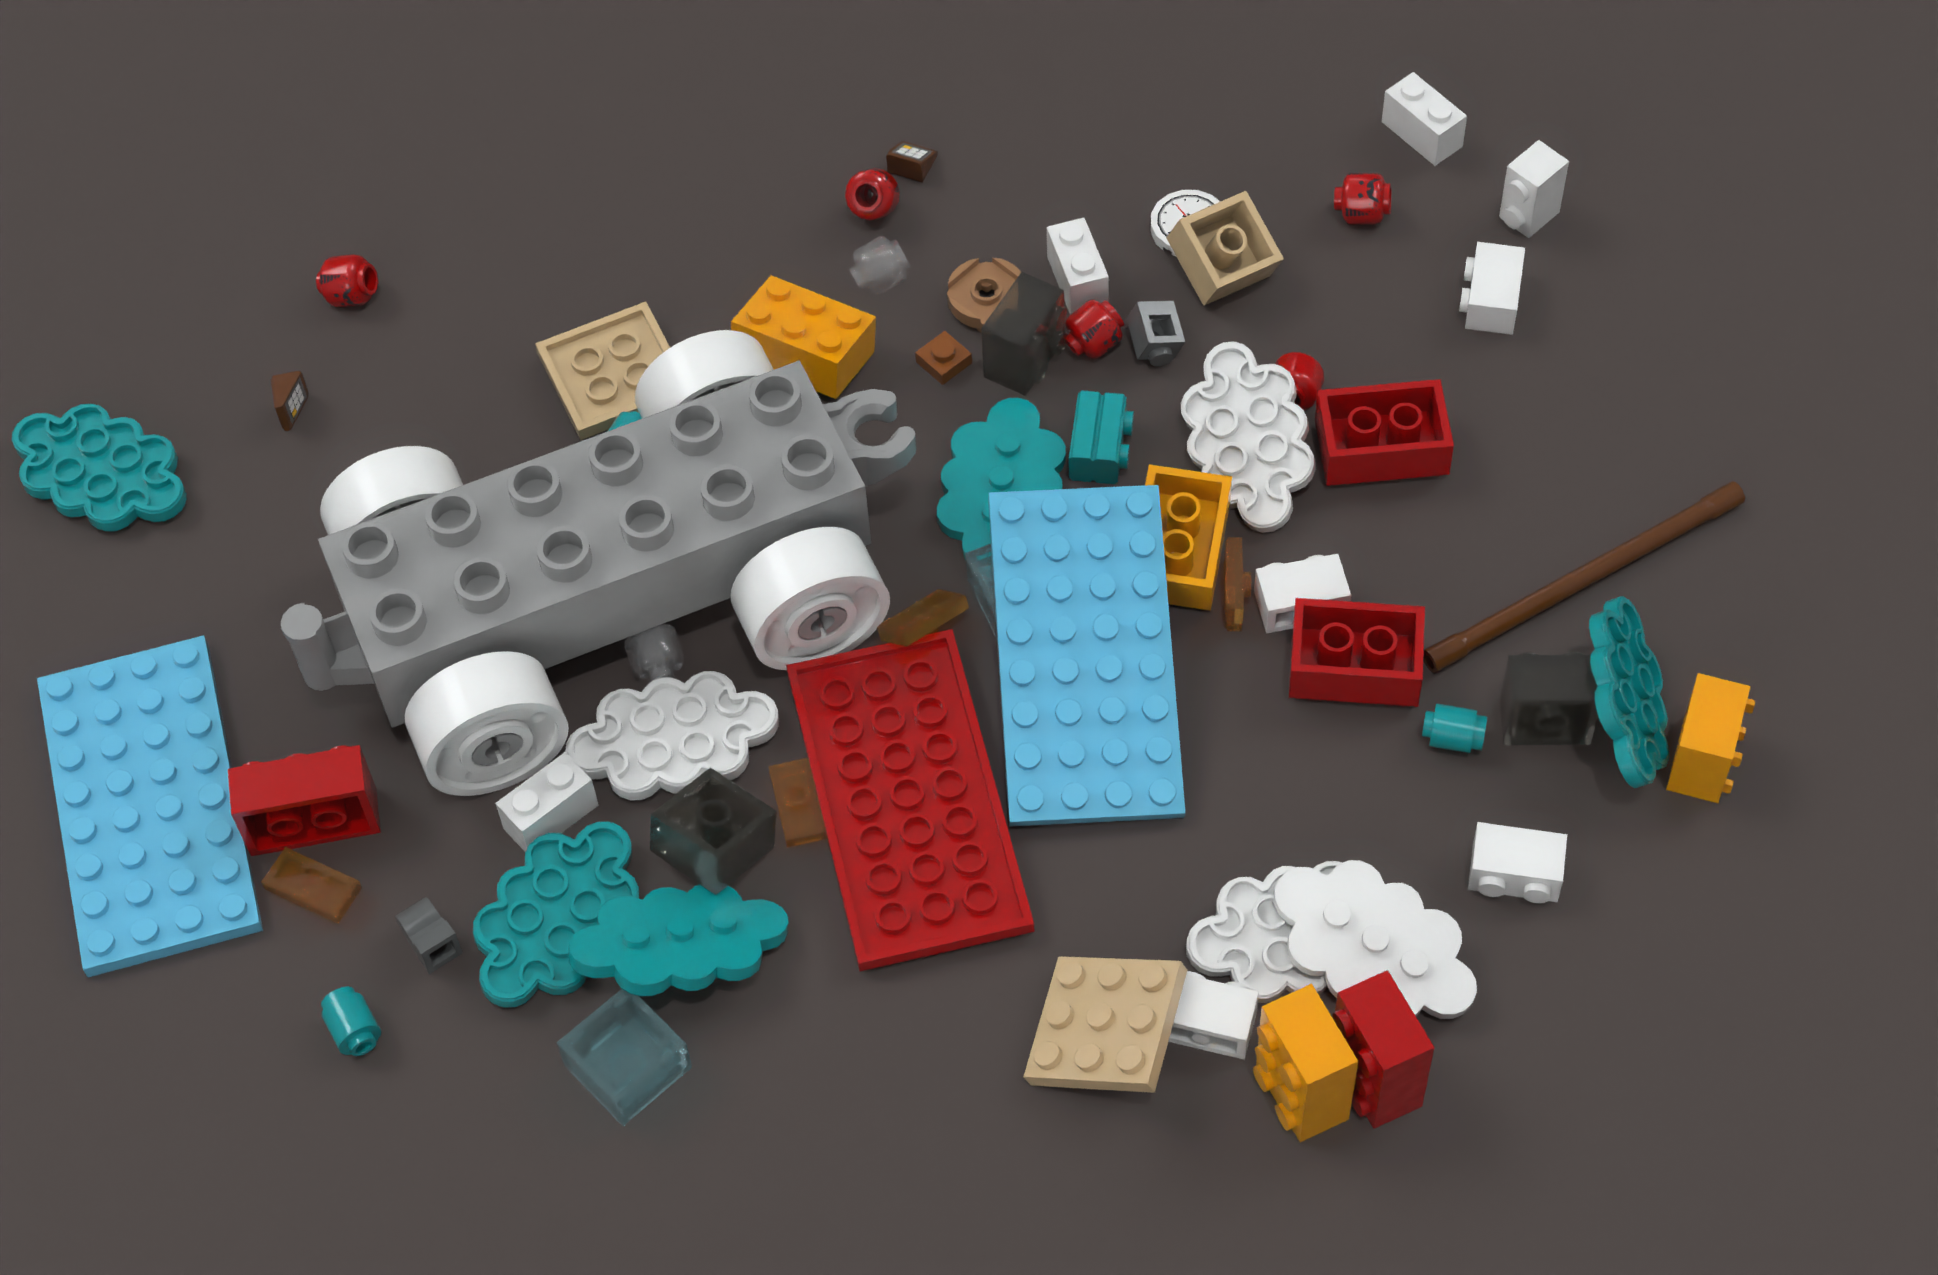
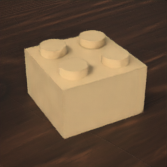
M1247 191L1179 219L1166 237L1203 306L1270 277L1284 260Z

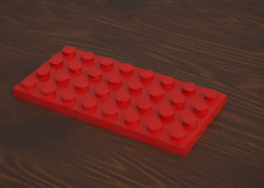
M953 629L786 665L859 971L1035 932L1033 917Z

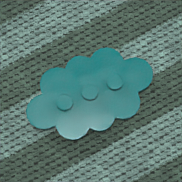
M1007 398L997 402L991 408L987 422H970L958 428L951 438V455L953 459L945 464L941 471V487L945 495L940 498L937 505V523L941 531L947 536L962 540L963 557L966 563L974 570L983 573H993L988 503L989 492L1063 489L1059 473L1063 470L1066 463L1065 443L1056 433L1040 429V413L1036 406L1028 400L1021 398Z
M80 404L68 410L61 418L48 413H35L27 416L17 423L12 432L13 445L18 455L24 460L20 466L19 477L26 492L34 498L42 500L52 499L57 511L64 516L80 517L87 515L90 524L95 528L103 531H117L127 527L137 517L152 522L171 519L182 511L186 503L187 493L180 478L174 474L178 465V456L171 441L156 434L145 435L140 423L135 419L128 417L110 419L108 412L101 406Z
M1621 596L1606 601L1603 611L1591 615L1589 619L1590 636L1595 648L1590 655V664L1598 686L1595 691V706L1599 720L1606 733L1613 740L1615 758L1621 774L1631 787L1639 788L1653 783L1656 777V770L1665 768L1668 764L1669 748L1664 734L1668 717L1660 695L1663 688L1660 666L1654 653L1645 644L1643 625L1635 606L1629 599Z
M595 822L587 825L575 839L561 833H547L539 836L529 844L526 850L525 866L510 869L501 876L497 884L498 901L482 908L477 913L473 922L474 941L477 948L487 956L480 968V987L484 996L492 1004L500 1007H517L526 1003L538 989L552 995H567L578 990L585 983L587 976L579 974L569 964L568 948L570 939L579 930L597 925V913L600 907L608 900L628 896L639 898V887L636 880L626 871L632 858V846L628 833L622 827L611 822Z
M717 882L696 885L688 892L672 887H661L652 890L643 900L628 896L613 898L605 902L597 913V925L579 930L570 939L568 948L569 964L576 972L583 976L591 978L614 977L620 988L638 996H653L664 992L671 985L687 991H697L709 986L716 978L727 981H740L754 975L761 965L762 951L778 947L785 941L788 934V915L781 906L763 899L743 901L735 889Z

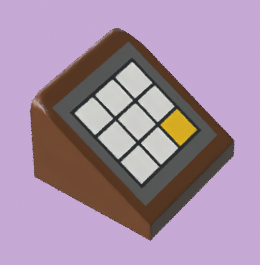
M901 141L890 149L886 155L887 172L923 182L938 155V151Z
M301 371L273 375L272 379H270L274 407L282 429L285 431L292 429L308 398L309 392Z

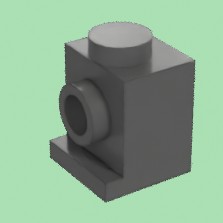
M1174 301L1137 302L1124 321L1125 329L1130 331L1137 360L1149 359L1150 364L1153 366H1162L1170 363L1185 343Z

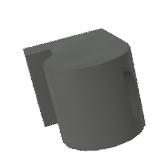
M427 897L422 898L395 915L400 929L428 974H431L463 953L456 933L447 920L440 917ZM447 944L445 949L441 953L437 955H429L435 950L442 947L443 945Z

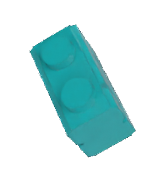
M1082 390L1078 393L1069 452V478L1072 481L1091 482L1095 480L1096 483L1116 484L1118 482L1119 470L1128 468L1130 445L1123 444L1124 435L1132 436L1134 411H1127V397L1124 394L1105 393L1101 395L1100 392Z

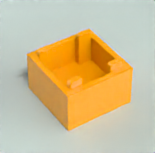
M1697 673L1666 790L1714 803H1719L1722 792L1731 793L1734 781L1727 779L1731 765L1739 767L1742 761L1743 754L1736 752L1735 748L1737 740L1743 741L1746 733V728L1741 727L1744 712L1753 713L1756 702L1748 698L1750 686Z

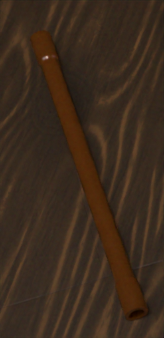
M1734 481L1727 483L1702 497L1699 502L1475 625L1460 633H1454L1424 649L1423 661L1433 673L1442 670L1462 659L1470 651L1702 523L1716 519L1745 502V494L1742 488Z

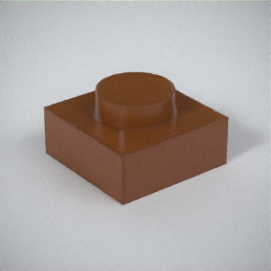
M943 331L915 352L916 363L941 385H944L972 364V353L946 331Z

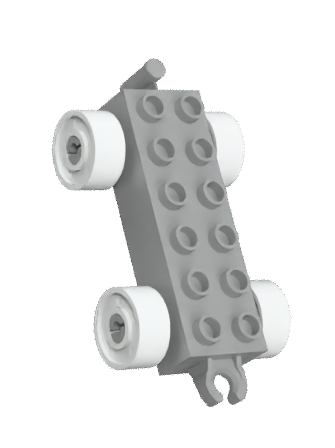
M718 330L702 333L677 343L648 366L641 376L635 391V404L642 419L463 485L452 460L436 449L422 446H403L374 453L357 461L338 475L327 488L320 506L321 519L328 535L319 538L318 541L345 612L323 619L320 611L312 605H305V603L296 604L283 614L281 619L282 632L290 643L308 687L323 691L335 685H375L391 727L393 728L405 723L426 777L434 788L443 793L457 796L482 795L508 788L529 778L545 767L560 752L568 736V722L545 672L546 668L731 598L732 606L758 659L766 666L778 670H787L786 665L849 652L875 632L887 615L890 595L865 547L871 544L866 487L878 483L909 463L916 454V436L913 428L904 426L898 428L891 438L882 445L868 446L857 440L855 431L866 421L880 420L888 423L894 421L898 415L895 394L891 391L870 389L841 397L837 402L822 404L800 360L774 370L762 345L754 337L739 331Z

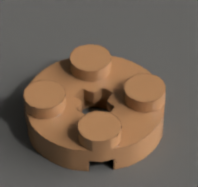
M979 258L966 261L958 266L949 278L947 292L948 307L955 318L963 324L977 328L983 334L994 333L999 327L1014 321L1026 306L1027 297L1023 274L1015 265L1000 258H992V262L982 263L979 262ZM991 289L994 290V295L991 297H981L979 293L980 290L989 292Z

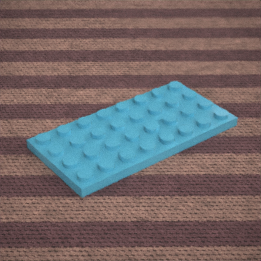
M1159 485L989 492L988 503L1009 827L1184 818L1185 801Z
M205 636L37 678L83 971L86 976H96L263 931L248 849L231 815L228 769L232 768L209 646Z

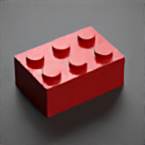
M1441 379L1317 390L1315 424L1326 486L1450 475L1454 443Z
M1295 598L1289 698L1418 707L1423 681L1425 606Z
M341 745L333 747L328 751L312 754L296 753L284 759L268 762L252 761L240 767L228 769L231 815L251 857L381 833L377 790L360 745Z
M1386 970L1338 992L1336 1008L1332 1017L1358 1060L1352 1105L1360 1117L1366 1115L1373 1129L1422 1107L1435 1047L1389 971Z

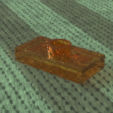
M1227 537L1224 554L1225 628H1227V631H1242L1244 597H1251V572H1243L1242 537Z
M937 589L881 623L877 627L880 640L907 647L927 634L938 632L939 626L969 609V605L965 595Z
M803 758L768 766L787 848L827 839L809 759Z
M287 847L284 848L261 881L265 890L336 923L340 922L362 889L360 881Z

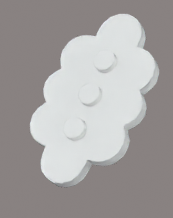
M1234 341L1223 342L1215 346L1206 356L1204 361L1206 381L1191 386L1181 401V414L1187 427L1192 430L1187 441V451L1192 462L1202 469L1201 472L1232 477L1229 509L1238 508L1244 523L1248 527L1261 533L1274 532L1282 528L1291 517L1293 511L1291 493L1304 488L1312 480L1316 471L1314 455L1310 447L1304 442L1309 432V422L1304 410L1294 403L1296 385L1289 371L1276 364H1262L1258 366L1252 351L1244 344Z
M703 671L693 675L685 683L671 677H662L650 682L642 692L633 689H618L608 693L597 707V723L585 725L573 732L566 743L565 752L591 779L608 777L612 790L622 798L642 800L652 796L660 788L674 794H685L699 786L704 778L714 782H727L741 775L749 763V747L763 744L775 735L779 727V714L774 700L769 696L757 691L736 693L732 680L725 674L716 671Z
M1348 860L1340 863L1328 876L1310 867H1296L1288 870L1279 878L1274 891V906L1278 914L1293 926L1287 941V952L1291 962L1301 972L1311 976H1325L1329 991L1336 998L1338 992L1388 970L1415 1016L1421 1010H1424L1428 1014L1440 1019H1453L1463 1015L1471 1007L1477 993V985L1472 971L1463 962L1456 959L1462 944V932L1458 923L1448 913L1438 909H1424L1419 893L1411 886L1404 883L1384 884L1380 873L1372 865L1360 860Z
M1326 861L1316 865L1313 869L1328 876L1342 862ZM1281 866L1267 875L1263 882L1252 877H1238L1224 885L1216 901V915L1199 920L1189 932L1186 941V955L1190 964L1198 972L1207 976L1230 975L1232 982H1239L1248 986L1251 990L1259 991L1258 1003L1270 1002L1277 999L1285 990L1292 993L1311 983L1318 995H1320L1328 987L1325 976H1311L1301 972L1291 962L1287 952V941L1293 926L1278 914L1274 906V891L1279 878L1288 870L1296 867Z

